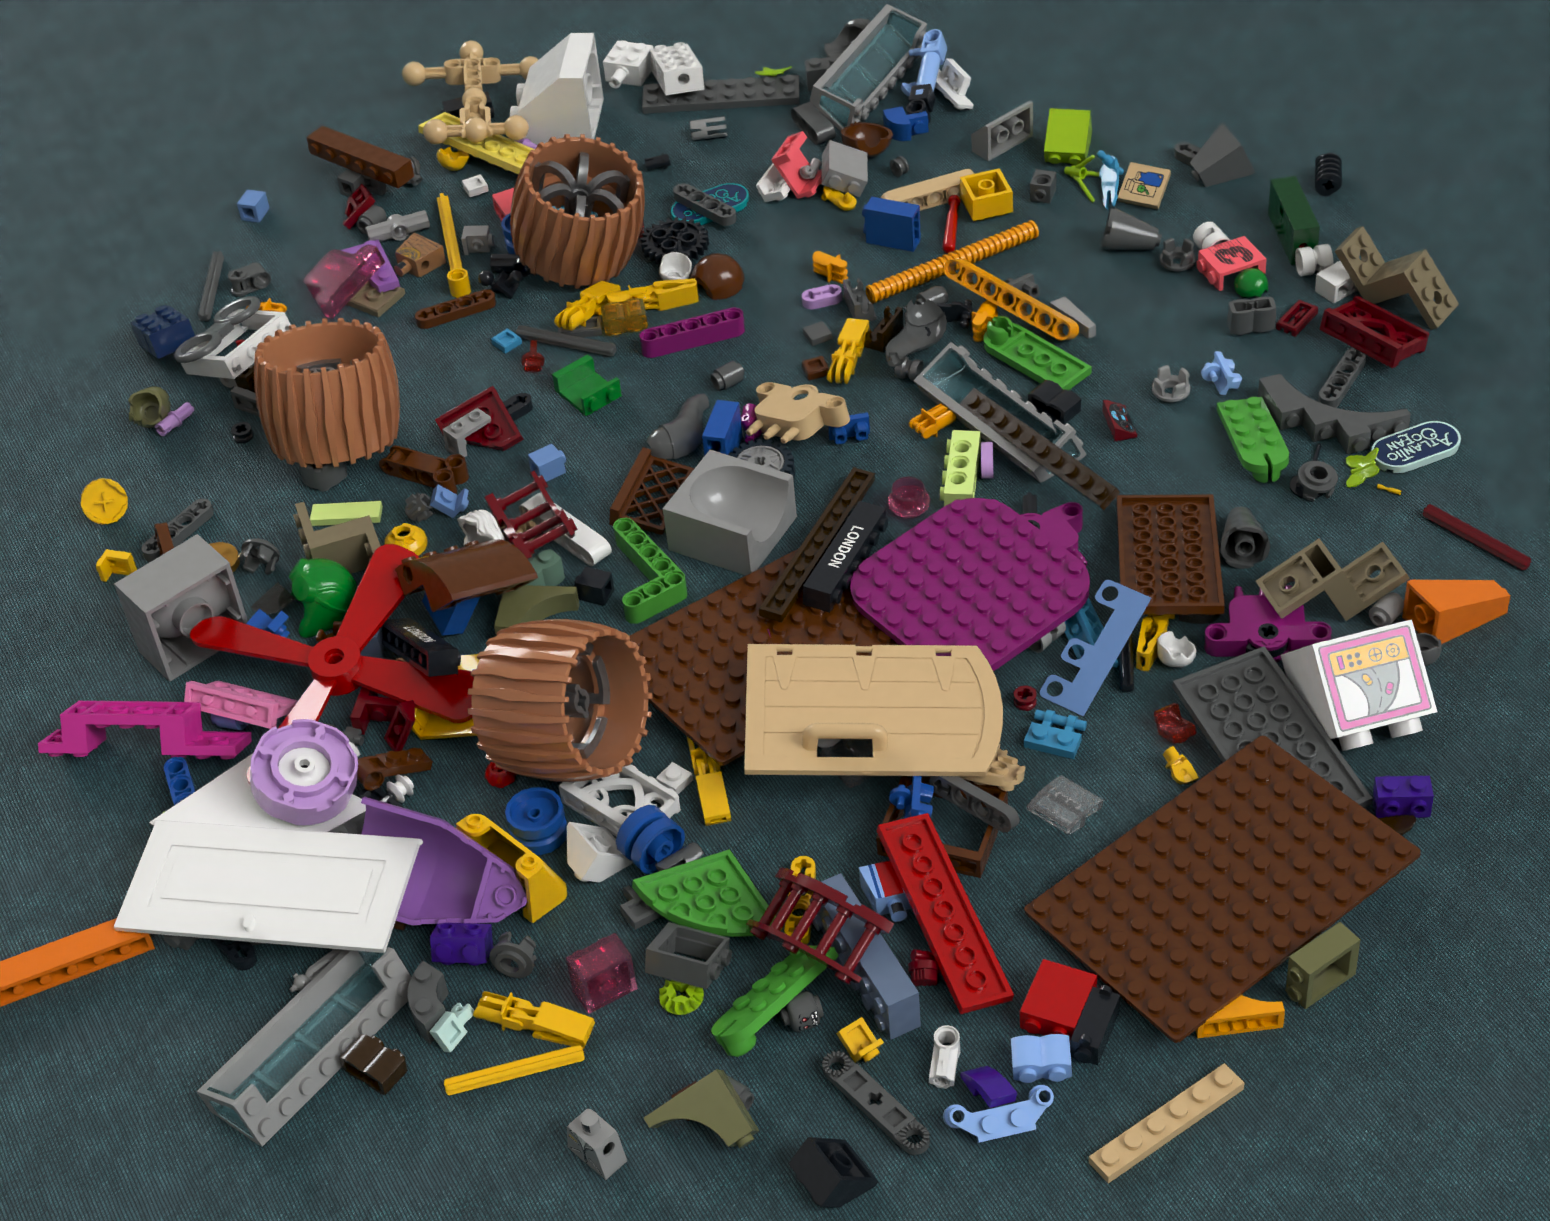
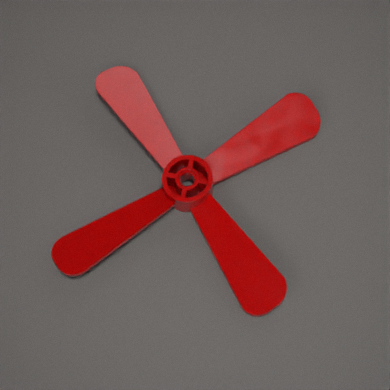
M386 544L374 551L337 635L318 642L314 647L222 616L206 618L200 621L190 632L192 642L199 647L310 668L313 682L278 729L291 725L292 720L311 719L318 722L330 696L348 694L359 686L399 702L414 700L415 708L453 723H464L473 718L472 715L468 714V708H472V695L468 694V689L473 687L474 676H471L472 671L458 669V674L428 677L408 662L361 655V651L405 598L395 568L401 565V560L412 556H415L416 559L419 558L414 552L399 545ZM251 765L249 766V768H248V770H247V773H246V777H247V780H248V783H249V784H250V768H251Z

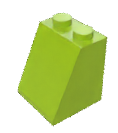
M1049 109L1044 146L1045 162L1076 165L1087 158L1092 136L1091 110Z

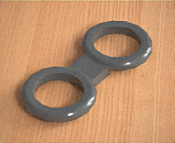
M247 296L224 306L215 314L214 324L207 331L191 337L175 350L174 359L179 363H189L210 354L220 345L222 339L234 329V325L245 321L258 311L261 305L260 299L256 296ZM244 306H248L245 310L238 313L237 315L226 318V316L229 315L231 312ZM209 341L205 346L201 347L200 349L190 353H186L192 347L202 342Z

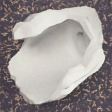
M475 510L457 518L459 526L466 535L463 545L476 540L479 543L494 539L505 540L496 519L486 510Z

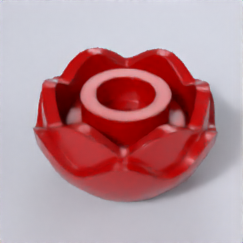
M493 762L489 763L485 770V778L488 783L497 788H504L513 783L517 775L497 767Z

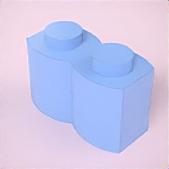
M1050 1034L1042 1037L1025 1035L1011 1038L1013 1080L1032 1083L1035 1080L1044 1078L1059 1082L1072 1077L1070 1040L1068 1035Z

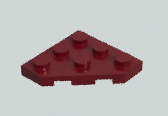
M494 386L435 419L443 434L442 429L474 409L479 408L491 417V422L465 438L467 444L505 451L524 440Z

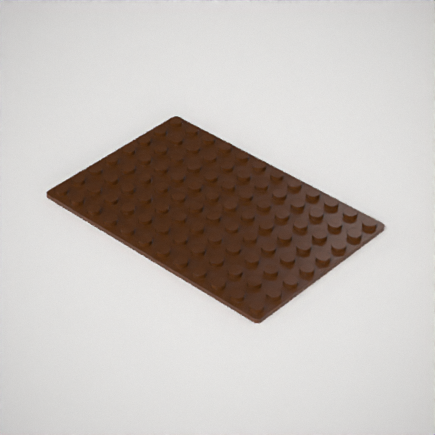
M798 549L630 635L629 640L637 643L639 655L644 656L646 659L644 664L645 673H650L651 680L647 681L648 692L653 693V698L648 699V702L720 766H724L745 754L748 644L899 645L857 610L852 600L850 587L848 590H844L840 603L835 604L830 613L803 605L802 591L782 623L759 616L760 606ZM777 652V655H792V652ZM856 653V655L872 656V653Z
M1259 736L1025 906L1024 910L1025 914L1091 972L1097 975L1113 991L1120 994L1121 998L1172 1042L1179 1043L1203 1025L1206 1020L1281 965L1289 956L1307 945L1420 857L1421 851L1269 738Z

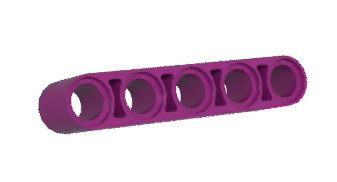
M735 307L645 329L640 333L642 354L647 358H655L738 337L745 332L743 311Z

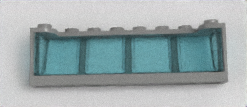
M886 4L813 85L810 102L840 131L850 126V123H854V121L856 123L862 120L865 121L870 111L876 109L880 99L886 97L888 90L894 88L899 78L902 79L906 69H910L915 59L920 58V56H910L909 50L921 48L927 23Z

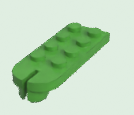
M996 316L992 319V322L988 321L987 331L983 336L984 349L989 354L1040 384L1044 380H1050L1059 384L1062 389L1070 390L1092 374V366L1022 326L1012 323L1005 316Z
M1250 397L1248 399L1227 400L1217 403L1218 415L1241 465L1246 470L1252 472L1254 479L1260 483L1265 484L1268 482V471L1271 473L1272 481H1277L1281 475V470L1286 468L1289 463V450L1263 397Z
M807 945L813 949L817 948V946ZM830 947L825 955L832 960H836L839 957L834 947ZM800 951L796 955L790 952L788 957L771 968V972L766 977L756 981L746 995L737 998L733 1002V1006L715 1022L711 1032L717 1043L722 1045L728 1056L739 1057L749 1052L756 1044L755 1033L824 971L827 966Z

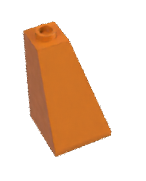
M1409 580L1406 585L1402 618L1405 621L1412 619L1414 629L1418 633L1431 634L1440 639L1441 644L1506 614L1510 594L1494 580Z

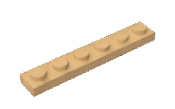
M1224 1063L1090 1155L1089 1164L1107 1183H1110L1244 1090V1082Z

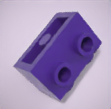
M1430 776L1375 777L1372 794L1375 817L1383 818L1396 815H1414L1416 818L1430 817L1434 798Z
M437 923L430 936L432 962H441L444 965L468 963L473 966L486 963L493 948L492 924Z

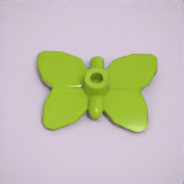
M792 66L777 70L763 67V71H755V74L777 77L778 74H783L785 70Z
M1379 448L1373 449L1366 456L1353 455L1346 457V464L1350 468H1354L1351 469L1352 475L1346 481L1348 488L1356 487L1363 483L1365 479L1372 478L1379 473L1380 469L1376 466V461H1374Z

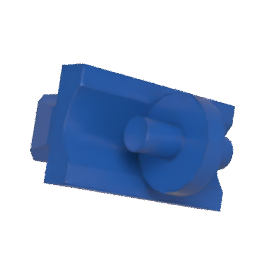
M868 412L849 415L850 422L842 427L828 426L829 440H834L836 444H843L847 441V437L856 436V439L859 441L867 440L868 434H870Z
M912 776V784L906 788L905 785L901 784L890 792L889 800L897 809L902 810L905 806L904 819L928 813L930 817L932 815L933 806L920 803V801L930 803L934 786L921 783L922 776Z

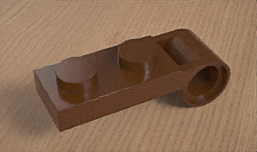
M411 748L396 752L389 751L387 753L375 754V756L362 757L358 759L357 780L366 790L372 791L382 785L385 777L431 770L433 761L421 748Z

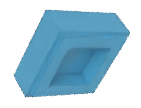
M508 328L491 338L492 345L505 354L522 344L521 337Z

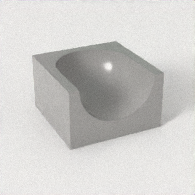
M709 450L663 507L669 551L743 575H748L758 570L797 517L793 475Z
M198 534L114 583L139 653L169 682L219 652V650L196 646L192 642L190 632L200 621L210 617L222 616L245 624L248 622L230 563Z

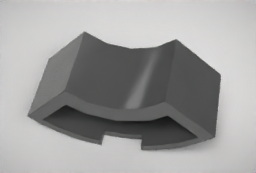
M422 961L410 979L407 995L415 1026L421 1037L431 1044L435 1039L429 1031L446 1012L443 1001L449 992L444 974L425 961Z

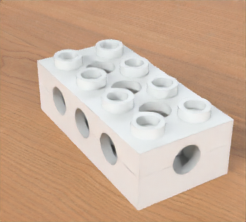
M678 42L674 46L658 45L654 49H650L652 73L665 95L704 90L702 66L688 44Z

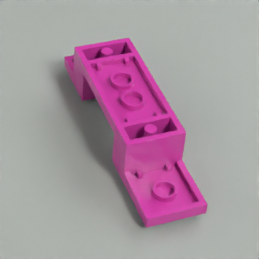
M78 701L60 714L61 729H57L40 741L38 749L39 753H48L51 757L62 756L64 753L73 754L74 757H84L106 740V727L119 725L120 728H132L135 725H144L146 729L160 728L162 755H171V758H184L186 755H195L197 759H206L211 756H220L221 759H232L252 742L251 732L202 731L200 702Z

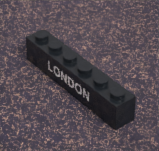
M859 500L803 585V605L830 613L835 604L840 603L842 593L850 587L853 573L863 560L869 557L870 549L872 546L877 545L881 532H885L887 529L888 518H886L885 507Z
M411 618L387 619L381 626L382 644L428 677L458 674V666L461 664V655L458 649Z

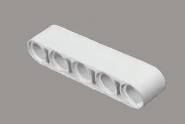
M537 493L519 506L521 515L545 502L541 493ZM555 504L558 510L562 509L560 506ZM549 510L531 521L538 525L554 515ZM564 510L567 517L573 519L578 530L575 531V537L570 539L564 534L555 539V542L589 566H594L612 553L611 546L604 537ZM559 524L556 525L555 527H553V528H551V529H549V530L543 532V533H546V532H548V531H550V530L556 528L557 526H559Z

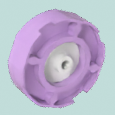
M311 719L292 720L291 725L283 726L279 729L275 726L261 737L251 757L250 784L253 796L259 806L270 816L295 825H313L330 820L347 807L355 790L358 771L357 754L351 748L347 736L335 727Z

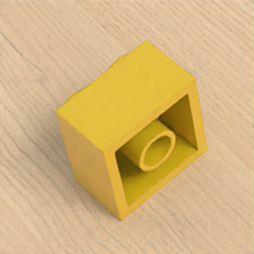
M1000 168L960 177V198L973 221L1013 212V191Z

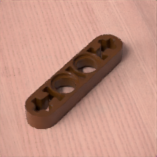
M485 289L421 309L415 314L417 326L421 329H428L491 309L496 305L495 295L492 290Z

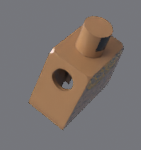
M413 233L396 250L395 254L398 264L394 266V271L400 277L407 272L416 277L426 275L446 263L443 246Z

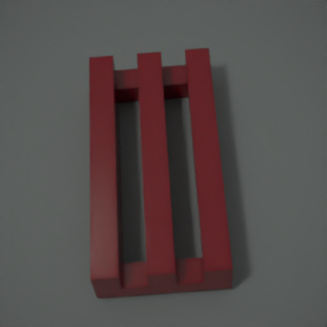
M1298 300L1276 323V330L1280 331L1283 328L1284 333L1292 332L1291 335L1296 337L1318 314V307ZM1295 315L1294 319L1288 324V321Z

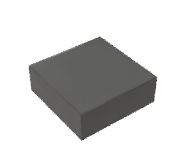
M823 321L803 328V334L812 346L832 339V332Z

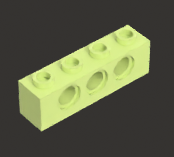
M952 430L951 440L947 439L946 452L949 455H945L944 469H947V471L942 472V485H945V487H940V501H944V506L952 503L954 500L975 498L981 451L980 431Z

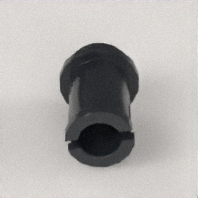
M664 152L659 156L644 158L647 171L662 167L666 169L667 166L671 165L668 154H664Z

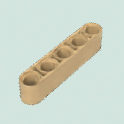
M971 169L960 170L887 191L881 198L919 205L920 211L948 203V198L951 195L960 197V177L975 173Z

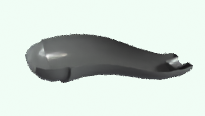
M927 299L921 305H915L912 300L909 301L905 313V327L897 336L890 340L885 348L886 360L889 366L896 367L901 365L908 355L928 349L942 339L946 331L947 320L945 313L933 301ZM925 327H928L930 329V336H927L928 331L925 329Z
M705 393L688 398L681 406L678 416L674 420L659 425L657 429L651 432L646 442L651 447L652 456L662 459H677L693 452L701 444L704 432L703 411L709 407L708 397Z

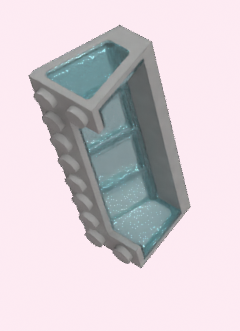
M950 342L913 380L924 395L937 405L942 403L955 413L956 419L970 430L980 431V436L983 440L993 442L995 449L1040 483L1051 478L1054 474L1035 462L960 405L973 388L980 391L1079 461L1087 455L1082 448L1083 442L1075 435L1077 432L1070 424L1066 423L1063 425L1058 420L1052 423V419L1046 413H1038L1037 408L1031 402L1022 401V397L1013 389L1009 391L1001 380L992 379V375L985 368L981 370L977 368V364L968 357L970 353L962 345L957 347Z
M387 947L385 953L355 950L341 951L225 1063L197 1093L213 1114L263 1147L342 1068L339 1057L361 1034H366L370 1037L375 1035L408 1002L407 994L411 975L393 948Z

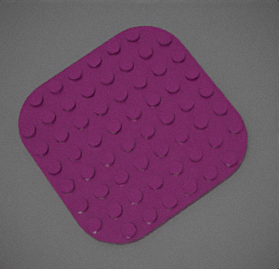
M969 498L954 500L864 560L853 573L850 589L852 600L857 610L897 644L978 646L988 660L992 670L995 671L1076 614L1088 599L1090 578L1087 568L1079 558L1007 505L995 499ZM936 653V656H951V653Z

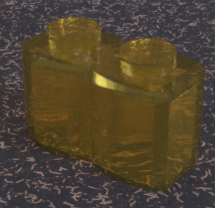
M634 298L623 303L611 302L601 306L605 334L608 336L620 335L626 331L638 332L648 328L643 299Z

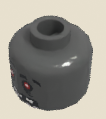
M809 991L800 992L780 1010L784 1026L790 1025L794 1032L817 1027L820 1024V1018L824 1017L818 996H813Z

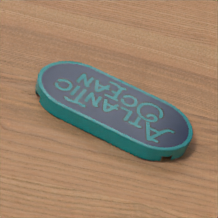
M726 183L702 191L733 207L736 212L743 210L747 206V202H749V192L740 184ZM675 202L671 208L673 221L675 217H678V220L686 217V221L694 219V223L700 222L701 225L713 221L678 202Z

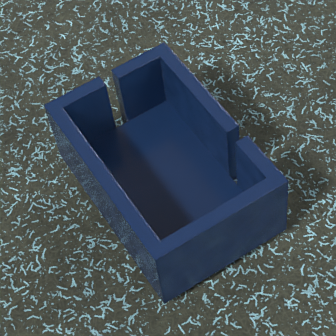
M167 305L157 307L152 315L141 314L134 321L130 322L139 346L157 359L175 352L182 343L195 336L189 319Z

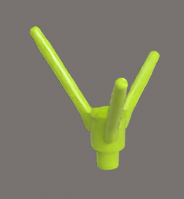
M1091 155L1079 164L1071 167L1066 166L1064 169V173L1070 175V177L1078 182L1092 203L1095 199L1082 179L1086 176L1099 177V172L1087 171L1086 167H1083L1095 158L1094 155Z

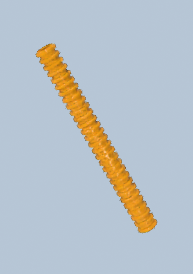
M1029 220L1027 223L1019 224L1016 227L1005 230V232L1002 231L999 234L984 238L982 241L979 240L976 243L967 245L965 248L962 247L959 250L949 252L947 255L944 254L942 257L939 256L936 259H932L930 262L927 261L919 266H914L913 269L909 268L907 271L904 270L895 276L887 277L884 281L879 280L878 283L869 284L866 286V295L873 304L877 301H882L883 298L892 297L895 294L901 293V291L904 292L907 289L916 287L918 284L921 285L924 282L934 280L936 277L939 278L941 275L944 276V264L950 259H965L974 264L976 261L986 259L987 256L991 257L993 254L996 255L999 252L1010 249V247L1013 248L1021 243L1031 241L1033 238L1036 239L1039 236L1038 226L1033 220ZM958 264L955 265V271L959 269Z

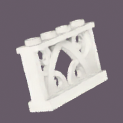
M633 765L622 767V772L604 777L599 782L596 779L572 782L563 781L559 785L563 804L600 827H605L616 837L621 825L631 813L646 805L657 806V804L651 803L653 800L663 805L659 809L668 818L681 811L679 796L675 790L663 786L652 776L648 777ZM589 781L591 782L590 785L584 787ZM619 789L633 790L635 794V807L619 805L611 808L608 806L609 796L607 791ZM599 793L603 796L601 801L597 799L600 798ZM627 812V816H624L621 813Z

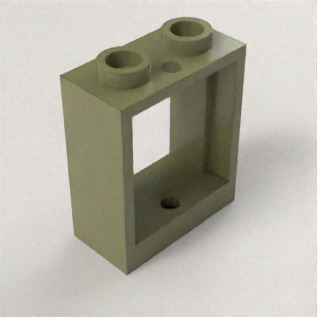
M1339 922L1289 956L1285 989L1289 998L1294 1002H1298L1304 1009H1307L1356 974L1360 939Z

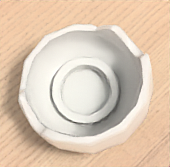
M671 252L665 254L659 266V275L663 281L689 279L692 262L688 256L682 253Z
M1169 631L1161 634L1157 639L1158 658L1167 666L1185 667L1193 662L1196 657L1195 645L1188 641L1186 636L1177 639L1173 632Z

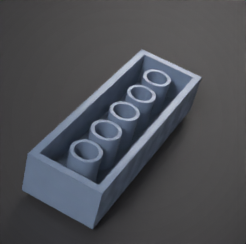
M841 873L821 881L847 895L846 902L853 906L855 904L861 906V903ZM828 902L826 906L822 905L813 920V925L817 931L821 930L823 934L826 933L838 913L836 906ZM854 916L851 919L847 918L831 945L839 955L837 962L844 966L865 931V923ZM879 933V935L874 936L854 970L855 974L862 977L859 983L851 981L850 983L854 990L859 989L865 1008L868 1011L872 1010L874 1013V1019L881 1032L885 1031L889 1039L892 1040L921 1027L919 992Z

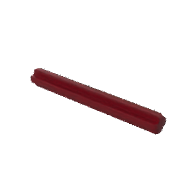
M1428 504L1424 508L1423 516L1521 570H1526L1530 566L1531 558L1432 504Z

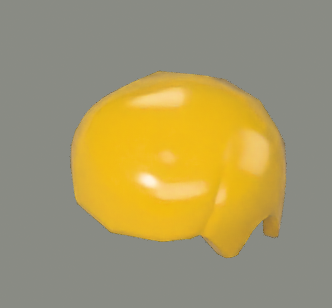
M451 146L446 149H438L436 154L438 162L444 168L451 171L463 169L470 157L464 151L458 150L453 152Z

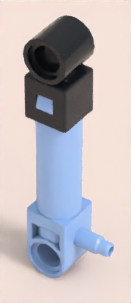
M938 29L930 30L924 34L921 48L909 50L910 56H921L922 60L916 85L911 88L910 103L907 105L906 110L908 114L926 111L928 114V124L931 121L929 112L933 111L936 99L934 88L939 66L944 64L947 52V45L943 34Z

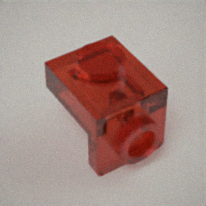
M1172 703L1154 712L1159 735L1172 743L1185 742L1188 737L1197 734L1195 724L1181 717L1178 704Z

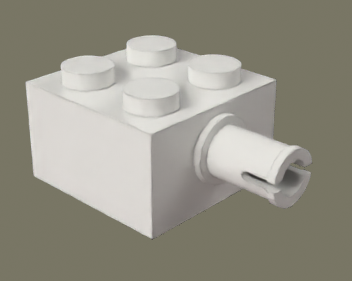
M624 40L617 41L603 61L605 80L609 82V85L613 88H619L621 84L642 86L652 71L650 49H653V45L632 43Z

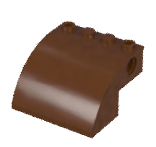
M502 539L481 543L476 540L465 544V547L458 548V546H452L444 549V552H428L422 555L423 557L417 559L415 556L401 560L402 564L395 568L404 596L425 591L432 612L448 609L465 600L495 593L497 596L512 592L538 578L535 569L526 556L516 546Z

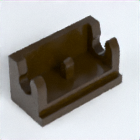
M887 306L884 309V318L872 332L871 329H868L866 332L864 347L884 353L890 340L897 336L904 327L903 308L897 306L894 315H892L890 307Z

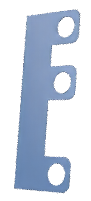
M1105 580L1095 595L1097 602L1115 610L1094 646L1077 638H1072L1061 654L1062 660L1080 668L1073 682H1070L1057 675H1050L1040 690L1041 697L1081 716L1085 715L1151 600V597L1112 580ZM1108 586H1113L1118 590V596L1113 601H1106L1102 597L1103 590ZM1081 645L1084 648V655L1077 660L1071 659L1068 655V650L1071 646ZM1057 681L1062 684L1063 691L1058 696H1050L1047 693V686L1051 682Z

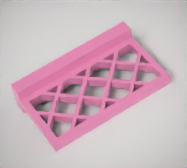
M195 681L186 682L184 702H200L201 711L269 729L276 726L277 718L288 715L298 702V700L222 681H214L208 684Z

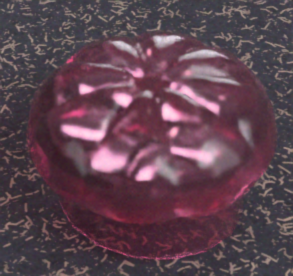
M908 476L902 477L893 483L892 492L888 497V505L893 513L902 518H915L928 509L930 496L921 480Z

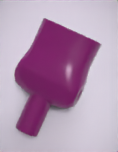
M751 403L743 406L741 415L742 429L745 432L757 420L755 414L756 405ZM761 430L752 436L746 434L745 442L748 443L751 440L754 442V438L762 434Z

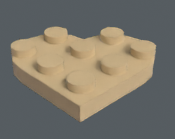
M999 745L995 760L986 776L959 777L973 781L977 785L988 784L998 786L1003 791H1012L1015 785L1024 780L1025 765L1019 766L1017 764L1018 759L1007 756L1008 751L1001 750Z

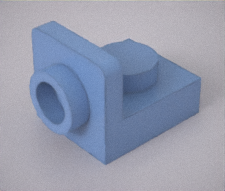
M438 484L433 489L430 506L454 518L459 512H463L467 508L469 490L464 488L457 495Z

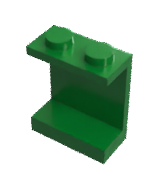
M588 354L552 374L555 391L585 416L622 396L619 379L616 377L607 382L597 374L593 358Z

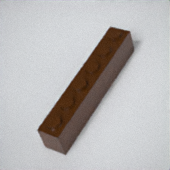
M323 125L306 137L311 155L395 188H400L414 177L411 159Z

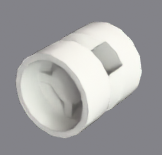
M1213 222L1201 224L1193 234V241L1200 250L1230 241Z
M1329 244L1316 245L1314 249L1310 246L1296 249L1295 262L1300 276L1313 275L1315 271L1319 273L1334 264L1333 253Z

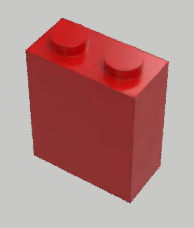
M1043 959L1020 1009V1028L1025 1029L1029 1033L1044 1036L1064 1034L1068 1035L1069 1040H1071L1092 987L1097 988V975Z

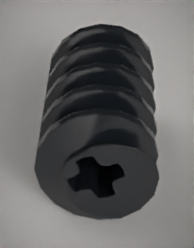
M1325 153L1315 158L1316 192L1322 196H1330L1342 186V159L1335 153Z

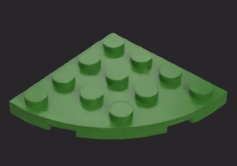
M730 849L634 879L632 883V888L638 896L661 916L678 925L720 936H754L750 933L751 927L746 925L748 920L759 922L768 907V904Z

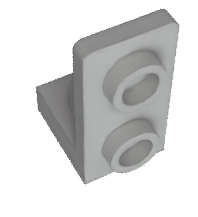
M476 408L442 429L446 450L451 454L468 456L465 438L490 423L491 417L479 408Z

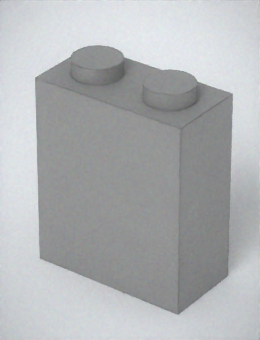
M829 140L822 154L821 185L845 193L848 192L860 198L868 182L867 152Z

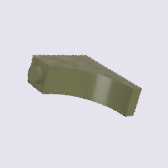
M525 585L518 590L504 593L494 624L495 633L509 626L543 620L557 613L578 611L580 603L577 587Z
M718 1069L644 1117L649 1128H659L666 1123L681 1119L700 1122L713 1129L728 1147L738 1146L739 1149L754 1141L753 1135L759 1132L758 1127L724 1070Z

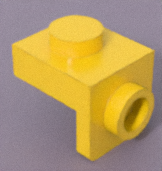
M106 549L96 563V570L101 581L107 582L112 573L129 575L137 570L132 553Z
M863 1017L836 1033L854 1063L862 1058L865 1062L873 1059L880 1054L878 1048L884 1043L881 1038L878 1040L875 1038Z

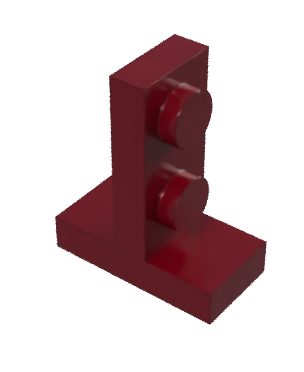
M362 687L350 716L353 728L361 729V735H365L370 720L391 722L398 704L402 702L389 697H378L376 692Z

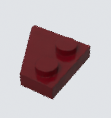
M363 184L348 198L345 210L348 218L343 221V225L348 229L358 221V218L367 209L374 205L375 199Z

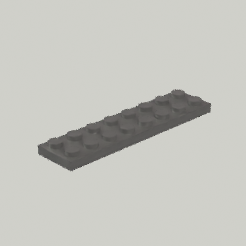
M799 75L704 81V90L665 95L659 84L652 83L644 85L643 114L800 104Z

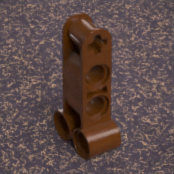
M394 445L390 448V453L379 461L381 470L388 475L433 488L439 484L457 494L456 485L463 484L469 479L466 460L461 454H453L444 459Z

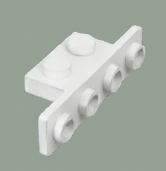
M946 58L942 71H938L935 88L940 90L944 97L954 104L955 108L959 110H964L965 108L973 109L974 104L965 96L971 77L953 59Z

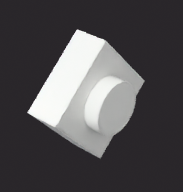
M481 174L462 180L463 188L469 197L479 196L489 191L488 185Z
M672 762L656 777L658 783L667 788H672L679 794L693 781V776L691 772Z

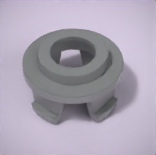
M1168 365L1162 366L1157 370L1158 376L1154 379L1152 385V392L1155 397L1166 402H1177L1189 395L1190 384L1188 377L1190 375L1186 369L1181 368L1178 376L1171 375ZM1166 388H1173L1172 394L1165 393L1164 390Z

